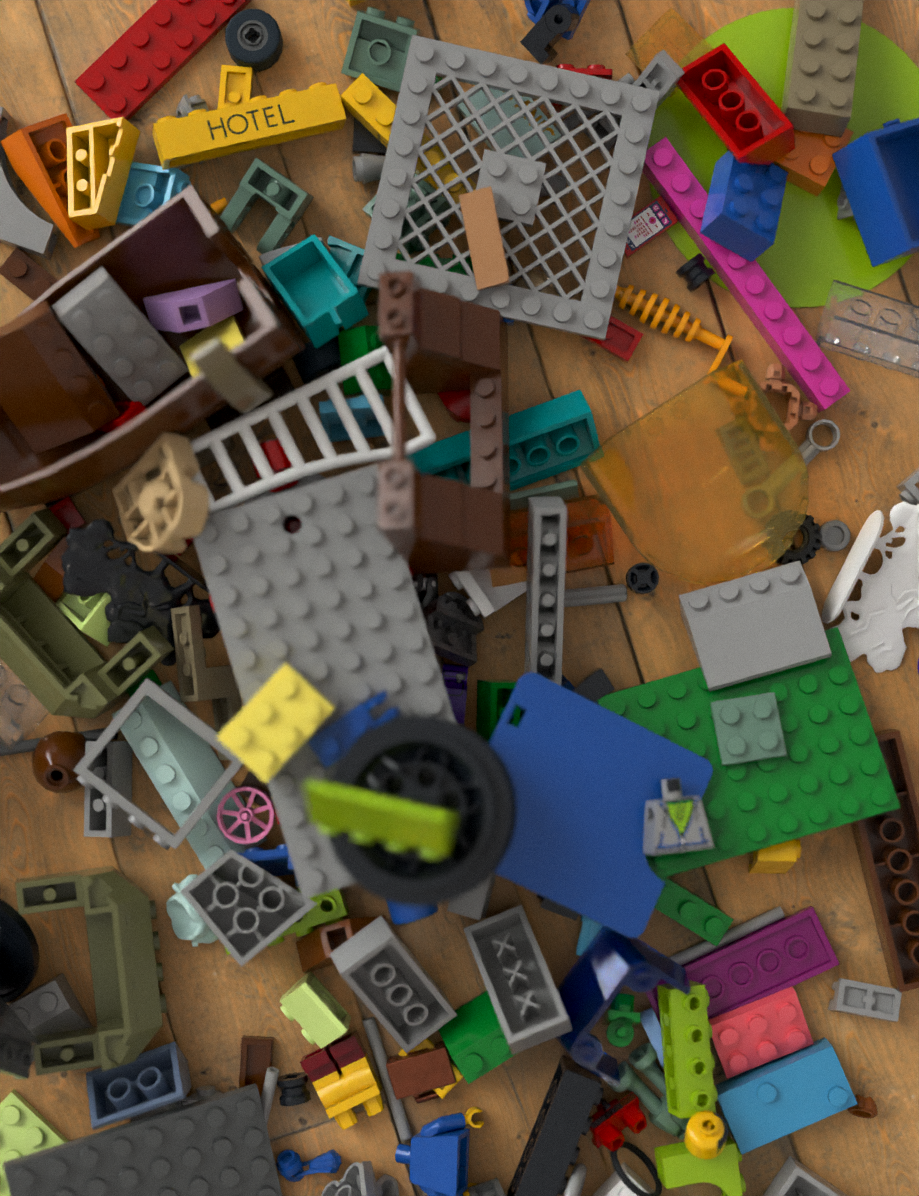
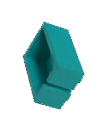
M315 234L261 267L277 296L316 349L339 335L338 329L343 326L346 330L370 315L359 291Z

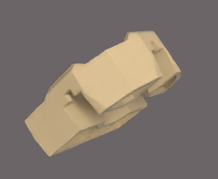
M163 432L112 490L120 511L119 516L127 539L143 552L182 553L187 548L183 538L197 537L205 525L209 513V492L205 485L191 481L200 471L188 438Z

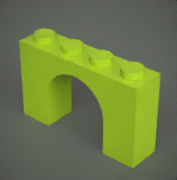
M729 1136L721 1154L708 1160L699 1159L692 1155L687 1149L685 1141L654 1147L658 1179L666 1189L706 1182L720 1187L722 1196H743L742 1193L746 1192L745 1180L742 1173L739 1172L738 1162L742 1161V1155L737 1144Z

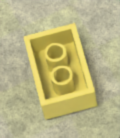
M288 662L273 675L216 738L266 783L337 707Z

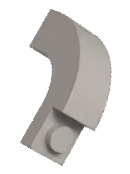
M663 49L655 55L632 85L660 91L657 109L677 87L676 83L685 72ZM613 117L619 126L621 118ZM605 118L592 126L600 140L613 132ZM585 130L584 133H585V134L590 138V140L593 142V140H592L591 137L589 136L588 132ZM616 138L604 145L608 152L614 148Z

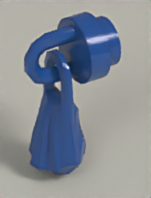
M333 1149L316 1158L302 1162L297 1152L285 1150L278 1155L276 1167L280 1175L284 1176L285 1179L297 1182L310 1174L337 1173L342 1164V1159L339 1153ZM309 1165V1170L304 1171L302 1167Z

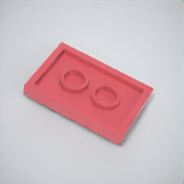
M792 986L708 1020L712 1027L711 1039L727 1079L814 1044L796 991Z

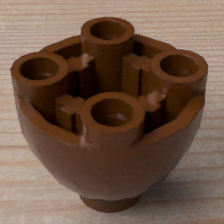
M56 731L45 735L37 742L32 754V772L37 782L46 790L54 793H69L82 786L76 779L79 774L74 771V768L85 756L86 739L81 733Z

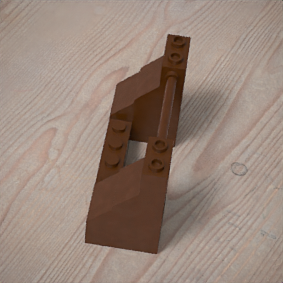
M412 271L379 274V336L393 357V459H391L390 463H379L378 529L416 574L511 568L507 326L499 310L465 302L459 297L422 288ZM406 378L416 394L470 390L471 486L464 485L458 481L421 474L413 461L406 459Z

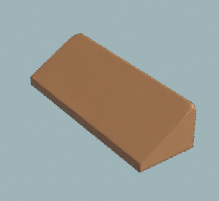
M491 186L459 195L477 291L509 285L510 279Z

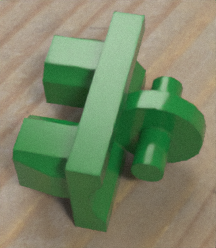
M615 993L614 997H611L610 1010L603 1015L602 1025L608 1026L606 1037L609 1043L615 1047L622 1048L629 1045L634 1037L633 1028L640 1023L641 1013L633 1012L635 995Z

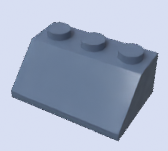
M175 1041L141 1053L132 1063L102 1071V1068H98L86 1073L91 1127L93 1130L186 1098L192 1087L188 1060Z

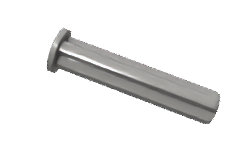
M624 584L564 590V607L617 603L627 600V588Z

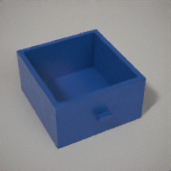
M899 118L883 124L884 128L866 133L832 154L872 267L919 252V118L900 123Z

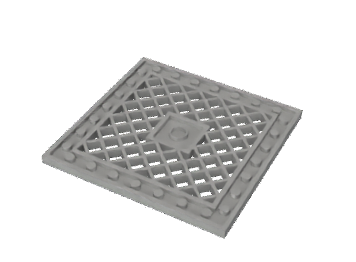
M412 35L357 284L379 290V274L412 271L422 288L459 297L465 302L499 310L502 318L604 341L660 91ZM436 76L444 78L435 84ZM458 81L475 86L464 92ZM451 83L459 96L445 104L438 91ZM489 88L506 93L495 99ZM482 90L490 103L476 111L469 98ZM433 95L440 108L428 115ZM520 95L538 100L526 106ZM513 97L521 110L507 118L500 104ZM463 102L471 115L457 123L450 110ZM551 103L569 107L557 113ZM544 104L551 118L538 125L530 112ZM494 109L502 122L488 130L481 116ZM582 110L599 114L588 121ZM574 111L582 125L569 132L561 119ZM445 114L452 127L438 135L431 122ZM525 116L533 129L519 137L512 123ZM613 117L621 118L619 126ZM605 118L613 132L600 140L592 126ZM475 121L483 134L469 142L462 129ZM556 123L563 137L550 144L542 131ZM426 126L434 139L421 146ZM506 128L514 141L500 149L493 135ZM586 130L594 144L581 151L573 138ZM457 133L464 146L450 154L443 141ZM537 135L545 148L531 156L524 142ZM616 138L611 157L604 145ZM487 140L494 151L485 149L481 161L474 147ZM568 142L575 156L562 163L554 150ZM438 145L446 158L431 166L424 153ZM518 147L525 158L507 153ZM598 149L606 163L593 170L585 157ZM469 152L476 166L462 173L455 159ZM549 154L557 168L544 175L547 163L539 162L538 160ZM419 156L427 170L414 177ZM580 161L587 175L574 182L566 169ZM450 164L458 177L443 185L436 172ZM610 168L606 187L604 188L597 175ZM478 171L480 172L476 190L491 186L498 220L510 222L509 225L500 230L503 248L506 252L505 258L506 260L510 258L518 271L509 277V284L522 277L529 289L504 285L477 291L475 276L465 259L470 257V251L468 250L461 254L453 240L466 233L460 211V202L456 204L448 190L462 182L468 193L474 191L467 178ZM561 173L569 187L555 194L548 180ZM431 175L439 189L425 197L417 184ZM592 180L600 194L586 201L578 187ZM541 186H543L550 199L537 206ZM412 188L420 201L407 209ZM573 192L581 206L567 213L560 199ZM443 194L451 208L437 216L429 203ZM603 199L599 218L597 219L590 206ZM554 203L562 218L548 225L541 211ZM424 206L432 220L418 228L410 215ZM585 211L593 225L579 232L571 218ZM455 213L463 227L449 235L441 221ZM536 216L543 230L529 237L523 226L532 227ZM406 219L413 232L400 240L404 220ZM566 222L574 237L560 244L552 230ZM436 225L444 239L430 247L422 233ZM516 227L524 242L511 249L503 235ZM596 230L591 250L583 237ZM547 234L555 249L541 256L534 242ZM417 237L425 251L411 259L403 246ZM578 241L586 256L572 263L564 249ZM448 244L456 258L442 267L434 252ZM528 246L536 261L523 268L515 254ZM398 250L402 254L405 261L396 259ZM559 253L567 268L554 275L545 261ZM429 256L436 268L417 263ZM589 260L584 282L576 268ZM460 263L467 275L448 270ZM540 265L549 279L535 287L526 273ZM571 272L579 287L566 294L557 280ZM552 284L559 296L540 291ZM582 291L580 301L570 299Z

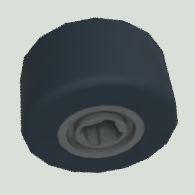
M247 9L238 12L229 21L225 31V42L232 60L238 66L252 67L254 72H261L271 68L279 60L283 49V39L277 22L269 13L260 9Z
M338 335L317 349L309 341L305 344V348L292 357L304 384H308L341 367Z

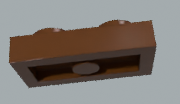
M18 248L12 252L0 267V274L34 301L58 282L56 278Z

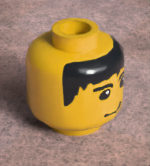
M706 1110L697 1112L691 1116L685 1129L684 1141L686 1147L692 1155L699 1159H713L721 1154L728 1138V1128L723 1118L715 1112Z

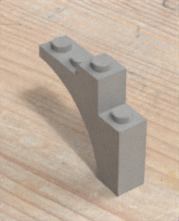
M1 106L0 141L6 138L11 117ZM0 143V243L51 260L61 231L55 225L35 215L23 203L11 181L6 162V153Z

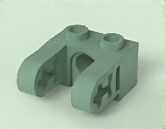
M255 158L239 183L238 190L220 217L227 225L229 231L233 233L242 224L259 197L275 207V210L279 213L261 238L256 249L259 253L264 254L282 247L314 199V196L264 161Z

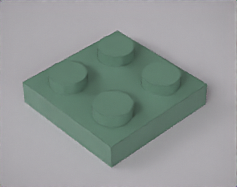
M774 692L710 703L722 767L785 757L787 755Z

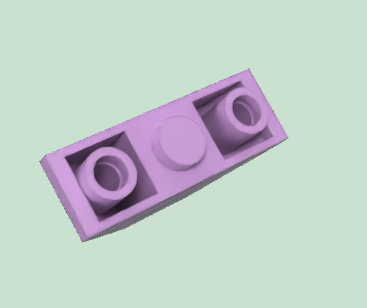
M236 278L143 298L151 324L157 330L176 333L210 327L243 310Z

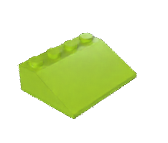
M305 782L304 789L309 819L311 823L319 824L318 831L339 835V831L344 830L353 833V840L372 844L373 838L386 841V848L406 852L407 846L420 849V856L440 860L441 854H450L459 813L331 782Z

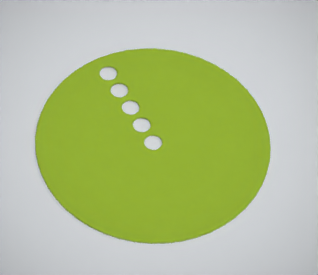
M794 8L762 11L725 25L692 49L679 64V67H685L725 43L781 110ZM862 22L852 112L846 127L854 133L848 144L866 133L884 128L883 124L899 118L900 123L919 118V68L892 40ZM677 86L655 111L647 150L666 137L708 194L715 162L728 151V148ZM836 167L825 188L818 196L786 181L774 244L755 259L790 308L819 307L854 298L888 279L912 256L909 255L872 267L853 216L841 220L837 219V201L841 190V179ZM649 181L650 191L654 201L660 195ZM679 221L666 231L677 249L688 261L701 253ZM704 257V264L707 266V268H712L707 259ZM715 272V274L710 278V280L716 283L718 286L728 290L726 285Z

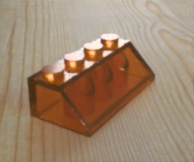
M603 494L563 500L567 507L565 574L614 565L611 514ZM528 507L510 510L511 568L489 569L492 587L527 581Z

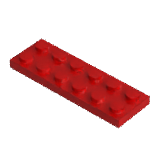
M158 0L74 82L109 119L124 117L128 121L252 0Z

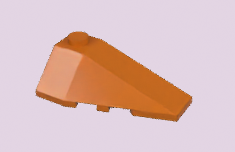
M64 113L21 128L1 140L0 143L14 171L73 247L76 248L98 239L100 233L98 228L86 230L68 217L66 128L73 126L67 114Z

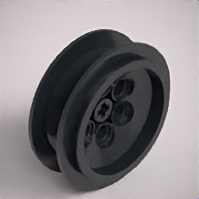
M407 716L384 722L373 727L353 742L338 761L330 779L331 783L418 804L419 801H422L423 805L447 810L444 805V799L447 794L454 792L461 799V805L455 811L459 813L450 854H441L440 860L420 856V849L418 848L413 853L386 848V841L373 838L372 844L353 840V833L340 830L339 835L328 834L330 844L337 859L350 877L368 892L384 900L409 906H429L453 900L475 889L489 878L500 865L510 847L517 816L516 796L510 774L492 746L475 732L462 725L430 716ZM430 767L435 770L437 781L433 786L426 787L421 781V774L423 770ZM394 776H399L404 782L403 791L399 795H393L388 788V783Z

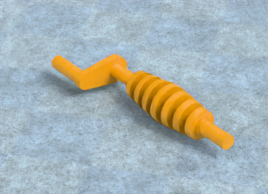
M629 284L627 288L617 285L614 298L620 302L618 307L624 310L626 304L632 306L628 314L633 317L637 310L642 311L643 313L639 321L643 324L648 315L654 317L649 328L655 330L659 321H662L665 325L661 333L667 334L672 326L676 328L672 337L679 338L681 333L684 332L687 334L684 341L690 343L692 339H697L719 350L704 380L709 383L711 381L739 396L746 395L749 386L717 371L734 336L727 334L724 339L702 328L700 325L702 320L697 317L693 323L688 321L691 313L687 310L682 317L678 316L677 313L681 306L675 303L671 312L666 310L670 301L667 297H664L661 305L658 306L654 303L659 294L652 293L648 301L644 299L647 290L641 288L638 295L632 293L635 288L634 285Z

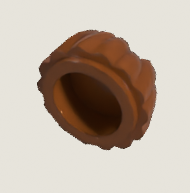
M856 1094L855 1099L858 1104L847 1108L852 1115L861 1118H874L878 1115L875 1101L870 1096L864 1098Z

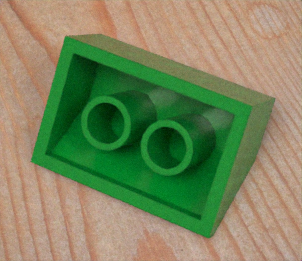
M487 990L455 1010L457 1016L438 1029L453 1061L468 1084L514 1056Z

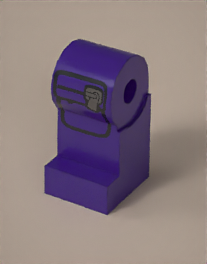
M444 663L442 679L456 723L464 724L468 667Z

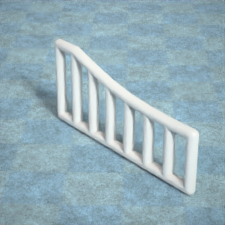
M383 346L190 441L194 454L208 447L211 448L233 492L215 501L199 471L191 481L207 487L209 492L208 515L230 509L262 493L309 475L340 467L393 459V421L366 370L384 361L393 379V357L387 347ZM355 375L391 446L390 448L370 449L337 383ZM406 378V406L421 434L406 442L407 457L433 444L436 441V435ZM326 389L357 452L337 455L309 397ZM295 404L298 405L324 456L323 459L309 463L304 462L280 414L281 411ZM266 418L269 419L293 467L274 474L250 427ZM238 432L262 477V480L244 487L222 443V440Z

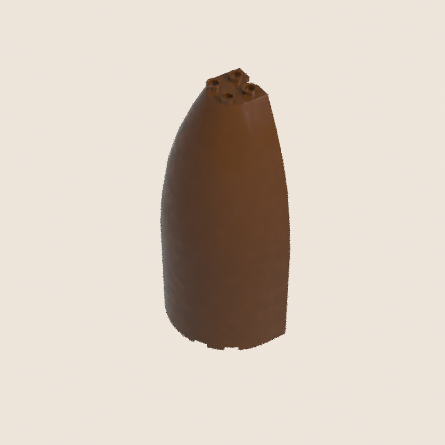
M192 184L55 283L18 315H22L45 300L52 308L57 301L101 265L148 320V314L143 301L144 297L236 278L243 310L234 314L246 338L245 341L231 350L236 360L256 379H263L305 348V343L299 336V330L267 279L263 277L258 268L252 263L254 262L242 244L239 241L237 242L225 222ZM63 324L92 369L104 382L115 402L132 401ZM205 328L181 333L157 331L187 366L179 346ZM188 370L145 406L148 409L146 412L114 433L110 434L95 430L92 433L37 455L0 405V513L45 504L82 492L133 467L163 432L183 436L229 402L211 385L201 372L192 378Z

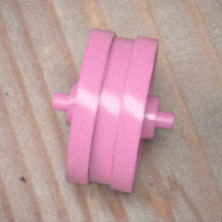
M243 785L232 789L223 797L218 805L217 821L220 830L228 839L235 843L250 844L258 842L267 835L274 823L275 814L272 799L265 791L256 786ZM251 791L248 803L244 806L236 793ZM256 793L266 801L267 805L255 809L252 807ZM231 796L240 809L239 811L223 809L226 801ZM269 809L270 818L268 825L256 818L255 814ZM223 815L237 816L238 820L227 829ZM251 821L264 829L254 837H251ZM240 823H243L245 825L246 838L238 837L231 832Z

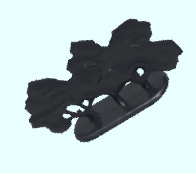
M118 516V521L122 525L120 516ZM93 520L85 529L70 528L69 534L66 537L69 547L61 556V567L65 572L63 576L64 591L67 594L82 597L95 596L98 593L106 592L111 596L112 601L105 607L106 619L111 622V626L108 628V642L129 643L140 631L154 625L174 648L160 663L165 666H172L176 663L171 608L199 605L202 617L203 638H213L221 630L217 615L213 612L209 599L200 600L194 597L193 586L195 584L210 593L206 579L176 555L155 553L163 560L155 570L145 571L137 565L135 559V552L139 548L131 542L115 540L114 529L107 520ZM110 540L113 542V545L105 547L104 543ZM117 548L122 552L125 549L128 550L120 558L111 559L107 555L109 551ZM131 556L132 562L130 565H127L125 559ZM170 564L187 577L188 581L174 588L170 585L164 570ZM186 594L188 601L185 604H181L180 600Z

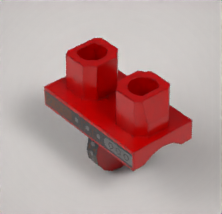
M631 1092L620 1101L615 1098L608 1103L604 1098H601L599 1105L596 1106L597 1112L591 1116L593 1121L589 1129L593 1135L591 1141L597 1148L604 1145L614 1152L625 1141L624 1135L621 1133L623 1129L628 1127L634 1134H638L647 1127V1120L640 1109L638 1097Z

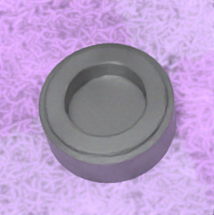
M831 520L825 522L818 530L819 534L822 533V539L819 540V544L827 551L842 550L850 541V530L842 521Z

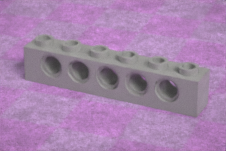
M529 497L524 674L530 672L537 673L561 686L567 507L561 497Z

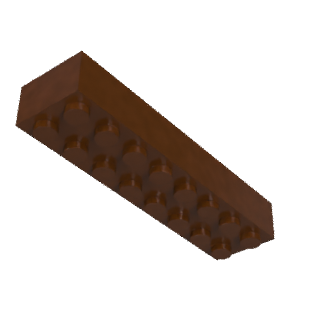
M890 728L875 732L900 808L853 822L851 827L892 987L901 993L919 988V806L900 730Z

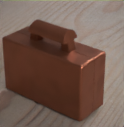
M444 1041L434 1044V1048H425L411 1052L404 1057L399 1054L388 1057L386 1067L397 1100L413 1095L418 1104L440 1096L435 1091L420 1095L419 1093L456 1083L452 1068V1058Z

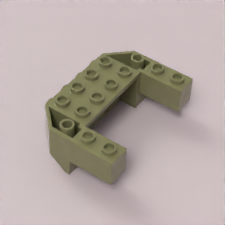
M49 508L35 511L0 545V658L51 715L96 718L111 710L167 657L174 648L153 625L140 631L107 662L28 574L69 533V530Z
M113 866L16 879L19 915L84 906L97 1017V1027L35 1036L43 1044L33 1046L36 1076L101 1066L102 1071L134 1062L163 1025L161 1013H167L165 994H159L158 982L164 981L162 962L156 963L155 951L160 950L158 931L152 932L151 919H157L155 900L149 901L147 892Z

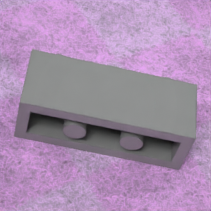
M85 741V755L96 741ZM110 741L89 768L132 801L133 750L128 741ZM85 787L84 837H120L131 835V822L127 819L130 814L121 807L115 810L102 800L105 794L96 787L92 790Z

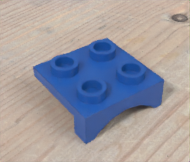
M286 844L278 845L276 849L272 850L251 847L245 849L244 853H238L274 877L294 874L295 885L299 887Z

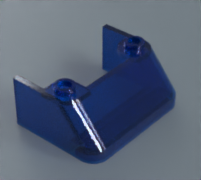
M606 926L603 927L557 988L572 1031L555 1038L577 1064L618 1088L621 1082L617 1060L605 1053L601 1041L589 1032L624 985L636 992H647L653 989L660 979H663L688 995L691 988L686 969L640 939L626 937Z

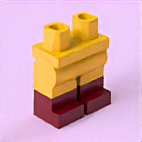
M357 1030L331 1042L330 1047L326 1045L322 1049L319 1048L302 1057L300 1064L305 1074H308L329 1119L334 1117L342 1130L358 1122L352 1107L363 1103L369 1117L384 1110L381 1096L382 1085L377 1078Z

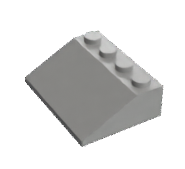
M800 560L679 595L681 617L709 692L831 657L832 653L816 602Z

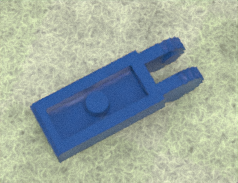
M385 690L365 704L360 703L307 741L325 768L341 759L345 751L364 733L373 727L390 721L401 713L397 707L391 708L381 718L374 721L368 710L386 700V697L389 695Z

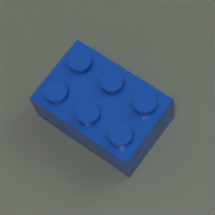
M728 150L715 162L700 233L746 260L753 262L774 244L788 172L773 163L769 165L739 163Z

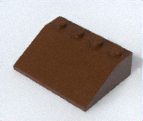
M46 300L0 327V405L36 455L92 433L120 416L115 401Z

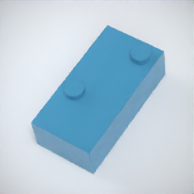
M825 1037L813 1042V1045L755 1067L715 1085L718 1094L717 1102L741 1155L858 1104L834 1048Z

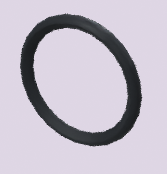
M626 1141L621 1146L636 1154L649 1169L656 1185V1190L652 1194L644 1192L628 1178L617 1157L618 1149L614 1152L611 1151V1161L622 1182L637 1196L661 1195L662 1182L658 1179L657 1169L643 1151Z

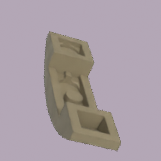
M217 337L189 357L211 385L242 413L248 414L275 395L272 389L260 378L256 379L236 360L232 351Z

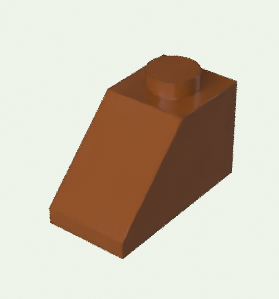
M67 536L63 537L33 578L54 603L64 592L63 576L65 572L61 567V556L69 547L66 542Z

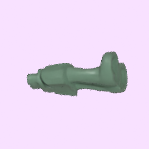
M651 1043L642 1044L630 1053L628 1059L637 1070L641 1071L660 1090L663 1096L659 1099L626 1061H622L614 1069L608 1079V1085L615 1092L621 1093L625 1090L633 1092L650 1111V1122L661 1130L682 1140L684 1139L687 1123L691 1117L680 1119L668 1112L665 1074L655 1062L657 1052Z

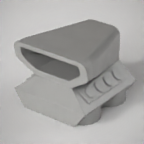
M363 1161L351 1164L340 1181L333 1180L329 1182L322 1191L321 1196H399L397 1180L392 1176L384 1174L376 1180L371 1161Z

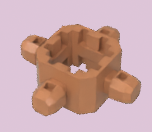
M782 364L769 365L765 380H768V382H760L748 392V399H746V396H733L729 398L728 402L729 412L743 415L745 412L753 431L763 433L760 436V447L763 452H776L780 440L777 434H785L797 425L798 417L799 421H810L817 416L816 404L802 401L799 404L800 392L793 384L782 383L785 380V368ZM762 392L787 396V418L783 424L765 423L758 420V398Z

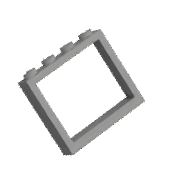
M146 678L74 768V771L79 774L76 779L86 788L92 790L96 787L105 794L102 797L105 803L115 810L121 807L130 815L127 819L141 830L145 826L155 834L153 840L167 850L171 846L176 850L244 763L216 738L220 734L151 679ZM147 695L232 761L176 834L169 831L89 768Z

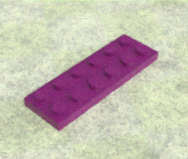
M808 906L642 984L660 1023L657 985L690 980L704 984L709 994V1006L707 1007L709 1020L797 985L839 965V962L814 908Z

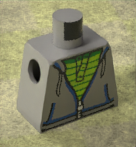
M680 778L662 779L663 799L648 800L645 804L643 853L659 855L713 848L712 838L699 796H682Z

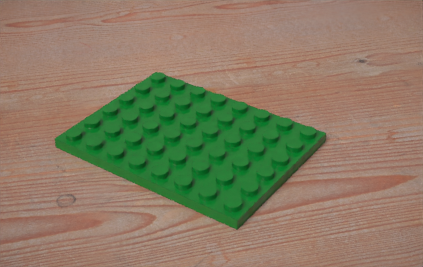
M838 627L825 630L832 653L831 657L710 692L699 667L607 694L597 700L598 705L707 759L712 765V776L703 794L701 803L712 838L713 848L659 855L645 854L650 869L659 879L900 808ZM774 692L787 755L785 757L722 767L710 703Z

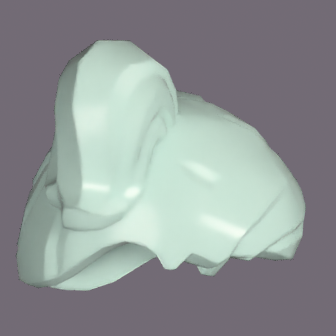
M197 874L188 875L180 883L174 882L172 888L176 893L166 902L167 913L172 920L174 933L181 940H190L193 947H198V943L209 944L218 940L217 936L180 892L199 876Z

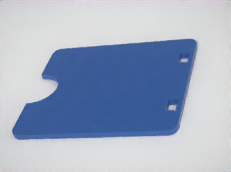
M525 673L519 678L489 742V745L500 756L510 774L517 805L516 826L510 847L494 873L626 937H639L646 928L665 884L664 881L652 872L643 853L646 801L663 799L661 780L680 778L682 796H699L702 799L712 776V765L707 759L537 673ZM516 705L525 710L518 727L508 724Z

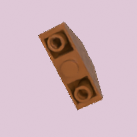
M379 916L346 919L320 927L297 941L296 946L303 973L334 965L330 953Z

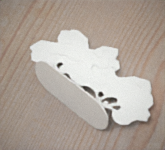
M901 502L894 505L890 511V522L893 530L883 537H880L884 525L882 511L876 510L867 518L825 600L822 610V620L824 623L834 621L843 610L845 619L841 624L832 628H839L850 662L862 654H866L868 664L876 673L886 670L892 671L900 666L907 648L902 630L906 627H916L919 629V504L911 505ZM898 526L905 528L904 532L897 533L895 531ZM892 538H905V543L902 546L896 548L886 546L887 542L892 543ZM875 548L880 550L883 563L877 573L869 575L862 572ZM886 551L892 552V559L887 558L885 555ZM857 580H862V597L860 600L847 601ZM851 612L858 614L859 619H852Z

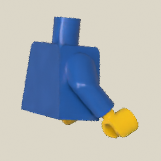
M473 1106L467 1110L466 1115L456 1113L441 1116L424 1125L421 1132L412 1137L411 1145H398L395 1154L396 1162L410 1165V1181L413 1184L419 1185L420 1189L428 1196H469L468 1187L477 1185L476 1183L468 1184L470 1129H466L465 1125L470 1124L473 1128H481L484 1125L483 1120L471 1121L474 1113L483 1112L481 1108Z

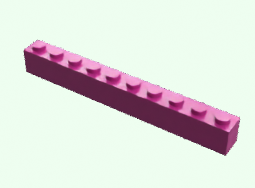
M664 137L646 151L642 172L658 194L662 196L685 231L808 400L817 405V412L820 413L849 393L851 390L757 261L750 262L700 233L708 194L669 140Z

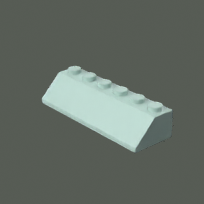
M172 681L160 686L187 707L184 702H181L180 694ZM147 695L120 730L181 828L226 770L207 741ZM121 709L111 714L112 717L115 718ZM232 780L186 837L205 870L231 849L236 853H244L245 849L257 847L268 840L264 836L258 842L250 844L235 843L228 839L220 830L217 821L218 805L228 792L236 788ZM239 792L236 793V794L238 795L239 799L241 800V802L243 803V805L245 806L246 803H245V801L243 800V798H242V796L240 795V793H239ZM232 796L226 801L223 808L227 810H240ZM223 815L227 829L238 820L237 816ZM252 821L250 822L251 837L262 832L260 826ZM240 823L231 833L238 837L246 838L245 825Z

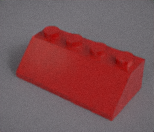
M725 43L681 68L685 73L676 85L739 163L769 165L795 149L794 125Z

